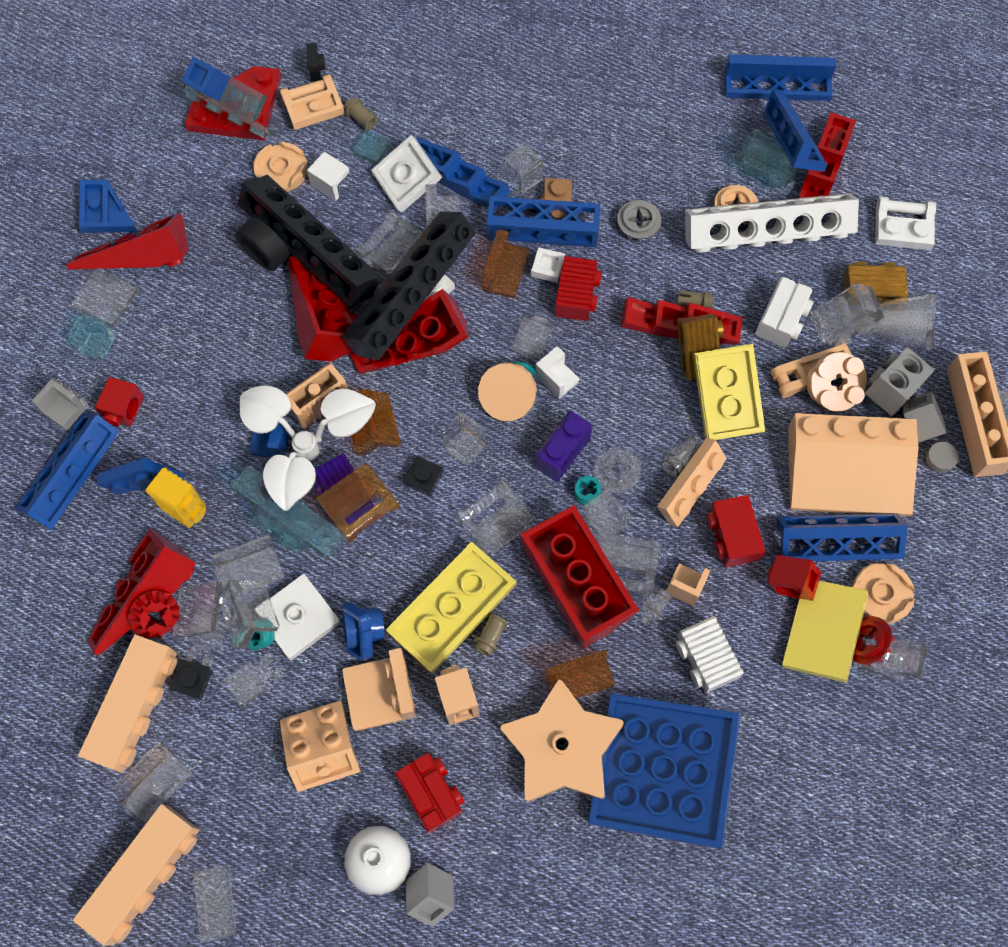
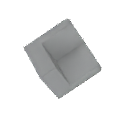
M53 379L32 400V403L47 418L66 431L86 410L85 406L73 393Z
M932 391L911 398L903 404L905 418L917 419L918 443L946 433L945 419Z
M426 863L407 879V915L433 927L454 910V888L451 874Z

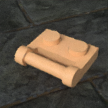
M330 74L322 76V80L290 90L288 88L280 90L294 130L345 114L344 107Z

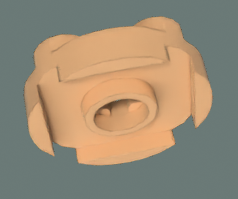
M829 352L818 359L819 361L815 364L814 368L811 367L807 376V390L810 397L824 409L844 411L863 401L867 385V375L861 359L848 353ZM839 373L840 378H842V384L837 389L836 386L831 385V380L836 379V374Z

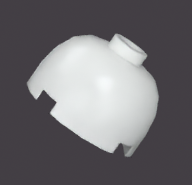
M371 826L361 830L350 840L345 852L344 867L348 879L358 890L369 895H384L396 890L406 880L411 868V853L407 841L397 831L386 826Z

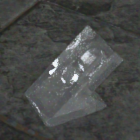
M874 638L864 639L867 645L874 646L877 644ZM895 640L890 645L891 653H886L882 657V662H873L871 666L857 664L861 669L903 683L906 676L920 678L928 647L922 642Z

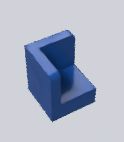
M193 56L181 82L220 101L230 76Z
M279 422L271 432H253L249 452L251 455L269 458L275 455L285 456L290 435Z

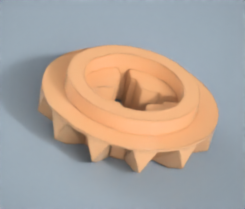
M730 185L717 193L714 205L715 207L732 205L735 199H737L738 204L756 203L758 199L750 189L740 185Z

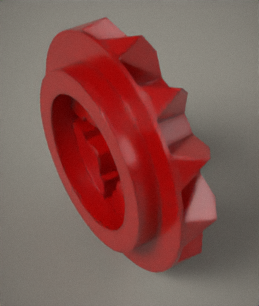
M149 591L140 595L132 603L128 612V622L136 635L146 639L156 637L162 639V636L167 632H173L174 625L177 621H180V607L174 597L167 592ZM148 608L156 613L160 611L159 614L163 621L157 622L154 619L150 621L151 618L146 609Z
M875 616L862 619L853 661L857 664L871 666L873 662H882V657L886 653H891L890 645L895 639L892 635L893 628L885 620ZM863 637L866 639L874 638L877 644L874 646L867 645Z

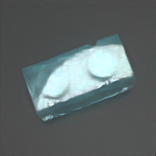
M758 129L753 130L747 135L736 162L737 165L743 167V171L746 174L762 176L767 179L769 185L785 188L793 181L798 168H794L790 163L778 139Z

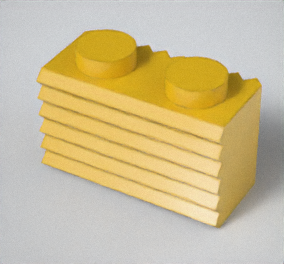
M162 468L146 488L145 492L149 494L162 511L188 528L192 527L194 523H198L206 513V503L192 484H188L186 480L184 481L167 468Z

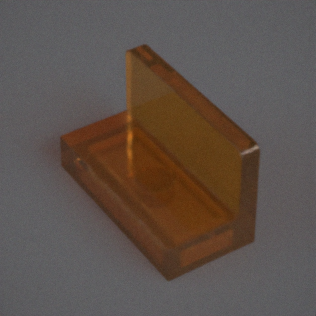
M497 230L482 275V289L485 292L515 298L529 256V249L509 244V233L507 231Z
M360 389L358 393L374 400L376 406L369 421L352 435L356 455L366 456L378 446H399L401 441L388 394Z
M606 649L545 669L544 677L549 692H551L558 680L563 681L575 699L614 687L615 682L607 663L608 654Z

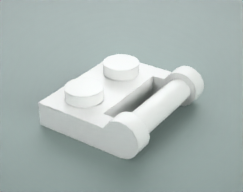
M878 197L876 204L875 245L932 250L935 245L936 202L926 201L923 204L892 201L888 197ZM887 211L921 214L923 219L887 216Z

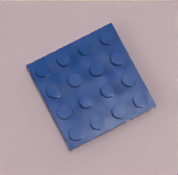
M611 693L607 716L622 720L624 725L602 756L605 798H592L588 824L723 850L741 718L740 713Z

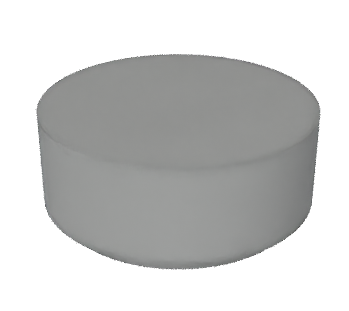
M937 442L929 448L925 458L927 465L933 471L946 473L956 466L959 454L952 444Z

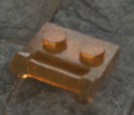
M367 462L316 498L349 543L357 539L356 535L384 514L389 511L394 512L400 507L397 500ZM377 495L381 497L383 501L348 525L345 521L346 517Z

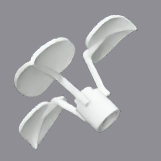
M257 386L241 394L240 416L242 422L249 430L255 433H268L274 430L279 422L292 438V447L295 452L290 453L289 458L284 455L273 456L266 463L263 471L265 487L270 497L281 509L288 511L313 487L316 472L310 461L314 460L319 454L317 443L322 440L321 435L325 426L328 424L329 432L334 437L343 438L355 434L371 418L376 406L374 400L349 389H338L331 392L321 404V413L326 419L320 422L316 435H313L308 431L295 433L287 421L282 418L291 410V403L287 395L280 389L272 386Z

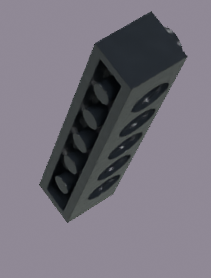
M269 175L242 183L237 205L250 217H255L268 225L281 238L288 251L348 307L373 297L380 275Z
M439 211L341 336L358 357L380 360L474 237L476 232L462 212Z

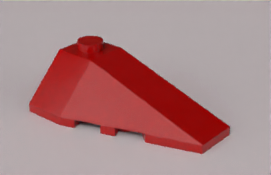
M441 289L425 299L380 360L358 357L354 351L349 354L358 373L364 374L445 353L469 337L467 322L455 299L445 290Z

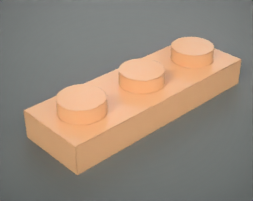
M710 438L704 440L657 507L668 524L679 527L727 459L716 440Z

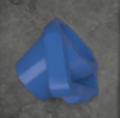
M352 603L343 604L342 619L346 652L360 661L371 658L373 656L372 642L384 640L385 637L381 608L361 609Z

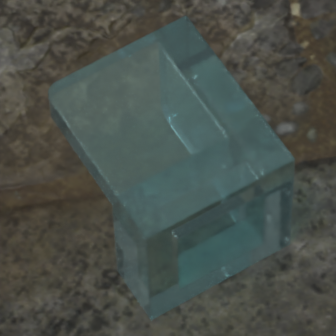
M78 313L66 338L77 353L104 361L115 339V335L105 321Z

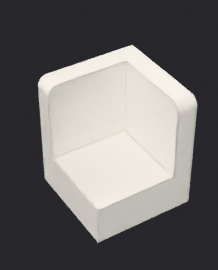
M323 152L307 170L311 186L332 200L337 201L339 198L337 185L349 173V167L328 153Z
M557 346L536 363L535 376L560 399L579 383V378L564 364L565 353Z

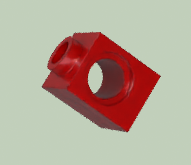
M109 377L95 409L112 426L119 427L122 424L131 427L145 396L136 384Z
M776 555L774 565L768 571V584L780 596L813 601L821 571L810 559Z

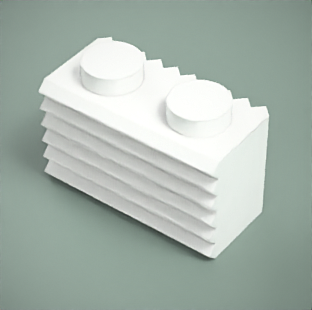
M715 616L679 632L677 636L679 641H676L677 650L683 659L688 658L693 668L690 670L691 678L697 688H703L705 694L739 679L744 674Z

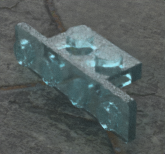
M230 77L220 101H217L179 80L177 85L186 90L185 96L198 103L202 98L207 101L205 107L218 114H221L222 110L229 113L227 119L240 126L244 122L251 125L249 131L262 138L265 137V134L275 138L277 134L275 131L256 122L267 99V96Z
M247 466L230 484V488L253 505L251 520L254 525L262 532H268L277 538L279 544L287 550H293L299 555L308 545L324 558H329L345 539L344 533L300 501H297L288 511L281 509L270 497L264 484L263 474L252 466Z

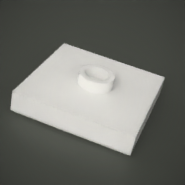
M412 135L371 169V172L389 199L401 213L443 178Z
M302 574L254 610V613L260 620H266L272 625L275 632L274 640L290 661L341 624L339 618L305 574Z

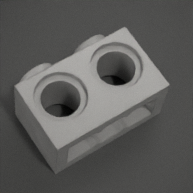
M907 347L900 355L894 352L882 365L886 370L880 367L869 378L872 385L866 390L865 394L889 415L893 416L935 369Z

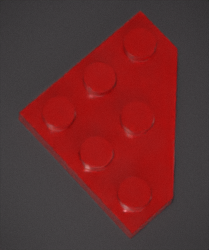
M253 66L229 80L220 101L207 95L193 101L190 104L185 122L187 131L265 141L281 80L280 69Z

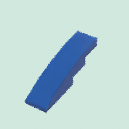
M419 137L416 138L443 177L438 182L448 189L487 208L489 196L507 197L510 193L508 184L486 176L484 168L463 161L459 152Z

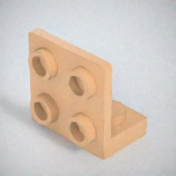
M401 648L389 650L390 658L351 666L342 670L354 731L417 717L405 657Z
M341 701L280 720L286 766L297 792L360 772L359 762L350 742L345 712Z

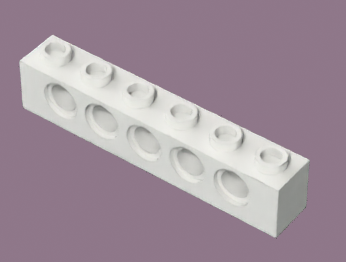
M847 193L686 209L685 242L695 252H707L711 250V247L720 246L722 249H736L740 244L759 247L764 246L766 242L776 241L779 244H789L793 242V239L803 238L805 241L820 240V236L846 238L848 234L858 232L859 199ZM827 213H831L829 221L821 224L822 217ZM803 215L802 223L794 227V220L798 216ZM772 218H776L774 227L766 229L767 222ZM744 221H749L748 228L743 232H738L739 225ZM715 224H721V230L715 235H710L711 228Z

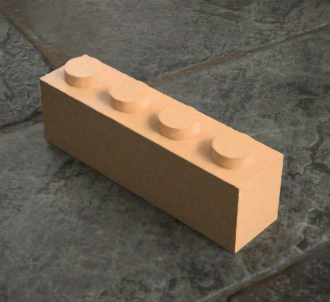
M988 353L958 354L946 371L974 478L1003 475L1008 471V426Z
M134 634L78 757L124 773L125 768H128L134 761L136 756V749L134 748L139 737H142L148 730L150 718L148 717L153 706H157L162 699L164 692L163 684L167 676H170L175 670L177 653L166 645Z
M161 804L72 921L103 946L115 945L116 942L118 944L121 943L132 930L133 926L130 923L136 915L145 912L153 902L155 896L152 894L160 883L165 884L172 877L176 870L174 864L180 856L188 854L198 840L195 836L200 829L171 807Z

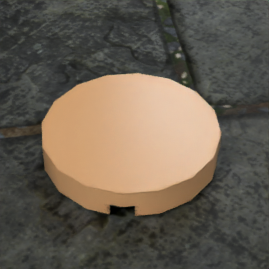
M278 142L279 145L272 146L270 144L265 146L257 153L253 162L256 178L269 175L287 192L300 186L308 174V162L303 151L296 145L287 142Z
M499 363L489 368L481 377L478 386L479 401L483 409L493 418L501 421H515L525 416L535 403L536 382L532 374L519 364Z
M888 563L886 565L870 564L861 569L852 581L851 587L868 591L863 614L864 618L875 616L882 618L888 624H894L907 616L914 606L913 583L908 575L895 565Z

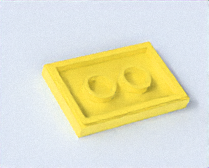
M753 344L693 353L705 439L718 440L765 432Z
M819 581L813 601L799 599L782 663L783 668L847 683L868 598V591Z

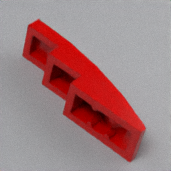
M830 112L817 147L826 161L827 167L824 172L808 170L798 198L829 195L856 120Z
M628 297L624 301L621 327L678 339L677 319L712 314L717 317L718 321L721 320L724 336L719 338V343L738 345L740 343L743 317L694 303H689L686 307L662 300H658L656 304H651Z

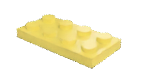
M471 541L386 629V632L432 675L517 585V581Z

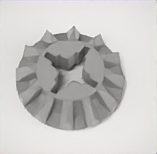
M634 200L621 207L617 216V224L619 225L620 233H625L629 240L637 238L641 242L644 238H652L657 231L659 232L661 215L653 204L643 200ZM637 214H639L641 221H643L641 228L635 222Z

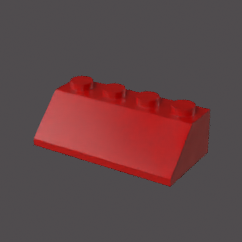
M575 505L520 534L522 549L582 649L609 635L639 612V608Z

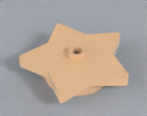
M558 680L538 713L501 725L500 729L525 759V800L530 802L564 787L604 799L602 756L623 728V721L584 711L563 681ZM565 738L568 740L569 745L567 749L559 750L556 747V742L559 739Z

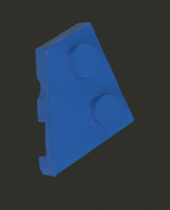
M79 180V228L81 233L136 232L133 219H130L123 203L116 196L108 180Z
M141 458L97 474V485L110 489L111 493L124 494L129 491L145 490L162 468H167L183 480L184 474L151 460Z

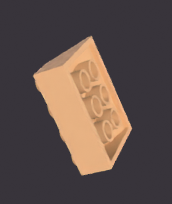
M795 413L788 426L790 510L857 514L898 513L900 516H912L918 457L917 419Z

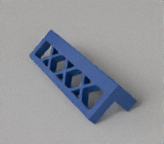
M729 54L725 68V98L769 99L772 89L782 90L788 100L831 101L833 96L832 76L836 68V58ZM731 80L742 81L747 86L743 89L732 88ZM761 81L768 82L773 87L767 90L760 88L757 84ZM787 82H792L799 88L797 90H788L783 85ZM813 83H821L825 85V91H815L810 86Z
M772 89L763 114L794 168L824 172L827 163L796 111H794L782 90Z
M489 196L486 224L487 240L597 247L600 204ZM495 206H505L511 212L506 216L494 215ZM526 208H533L539 214L533 218H526L521 212ZM554 210H562L567 216L561 220H554L549 214ZM582 212L594 213V221L582 222L577 216Z
M83 412L14 510L52 530L120 431L99 415Z
M898 513L777 516V529L781 535L780 555L810 559L812 561L904 559L908 525ZM887 537H897L896 550H882L878 545ZM827 538H833L839 543L831 551L822 552L817 547ZM856 538H865L869 542L860 551H852L848 547ZM789 539H803L808 544L800 552H789Z

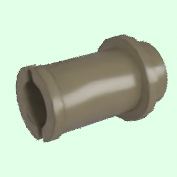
M352 97L347 100L344 105L346 116L349 118L353 117L364 129L371 130L376 125L378 117L363 106V102L359 98L355 99Z
M679 290L677 305L686 307L689 303H694L712 309L714 294H708L707 290L705 293Z
M490 614L480 637L474 639V649L488 657L492 653L497 652L498 648L496 645L505 627L508 625L507 621L498 615Z

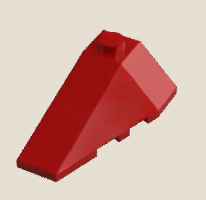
M177 213L147 225V228L141 230L137 236L132 232L123 235V237L113 242L114 246H111L110 243H105L74 256L66 266L68 270L159 267L165 264L168 267L175 266L184 261L183 257L189 251L183 217L181 213Z
M289 257L288 264L298 340L304 358L332 362L352 352L353 350L341 336L358 314H352L346 304L295 257Z
M151 528L148 529L128 561L133 566L124 580H118L115 586L117 590L113 604H107L104 607L87 640L92 652L100 655L131 629L128 622V612L136 598L154 590L164 591L172 595L180 588L183 582L189 580L194 571L196 563L189 554Z

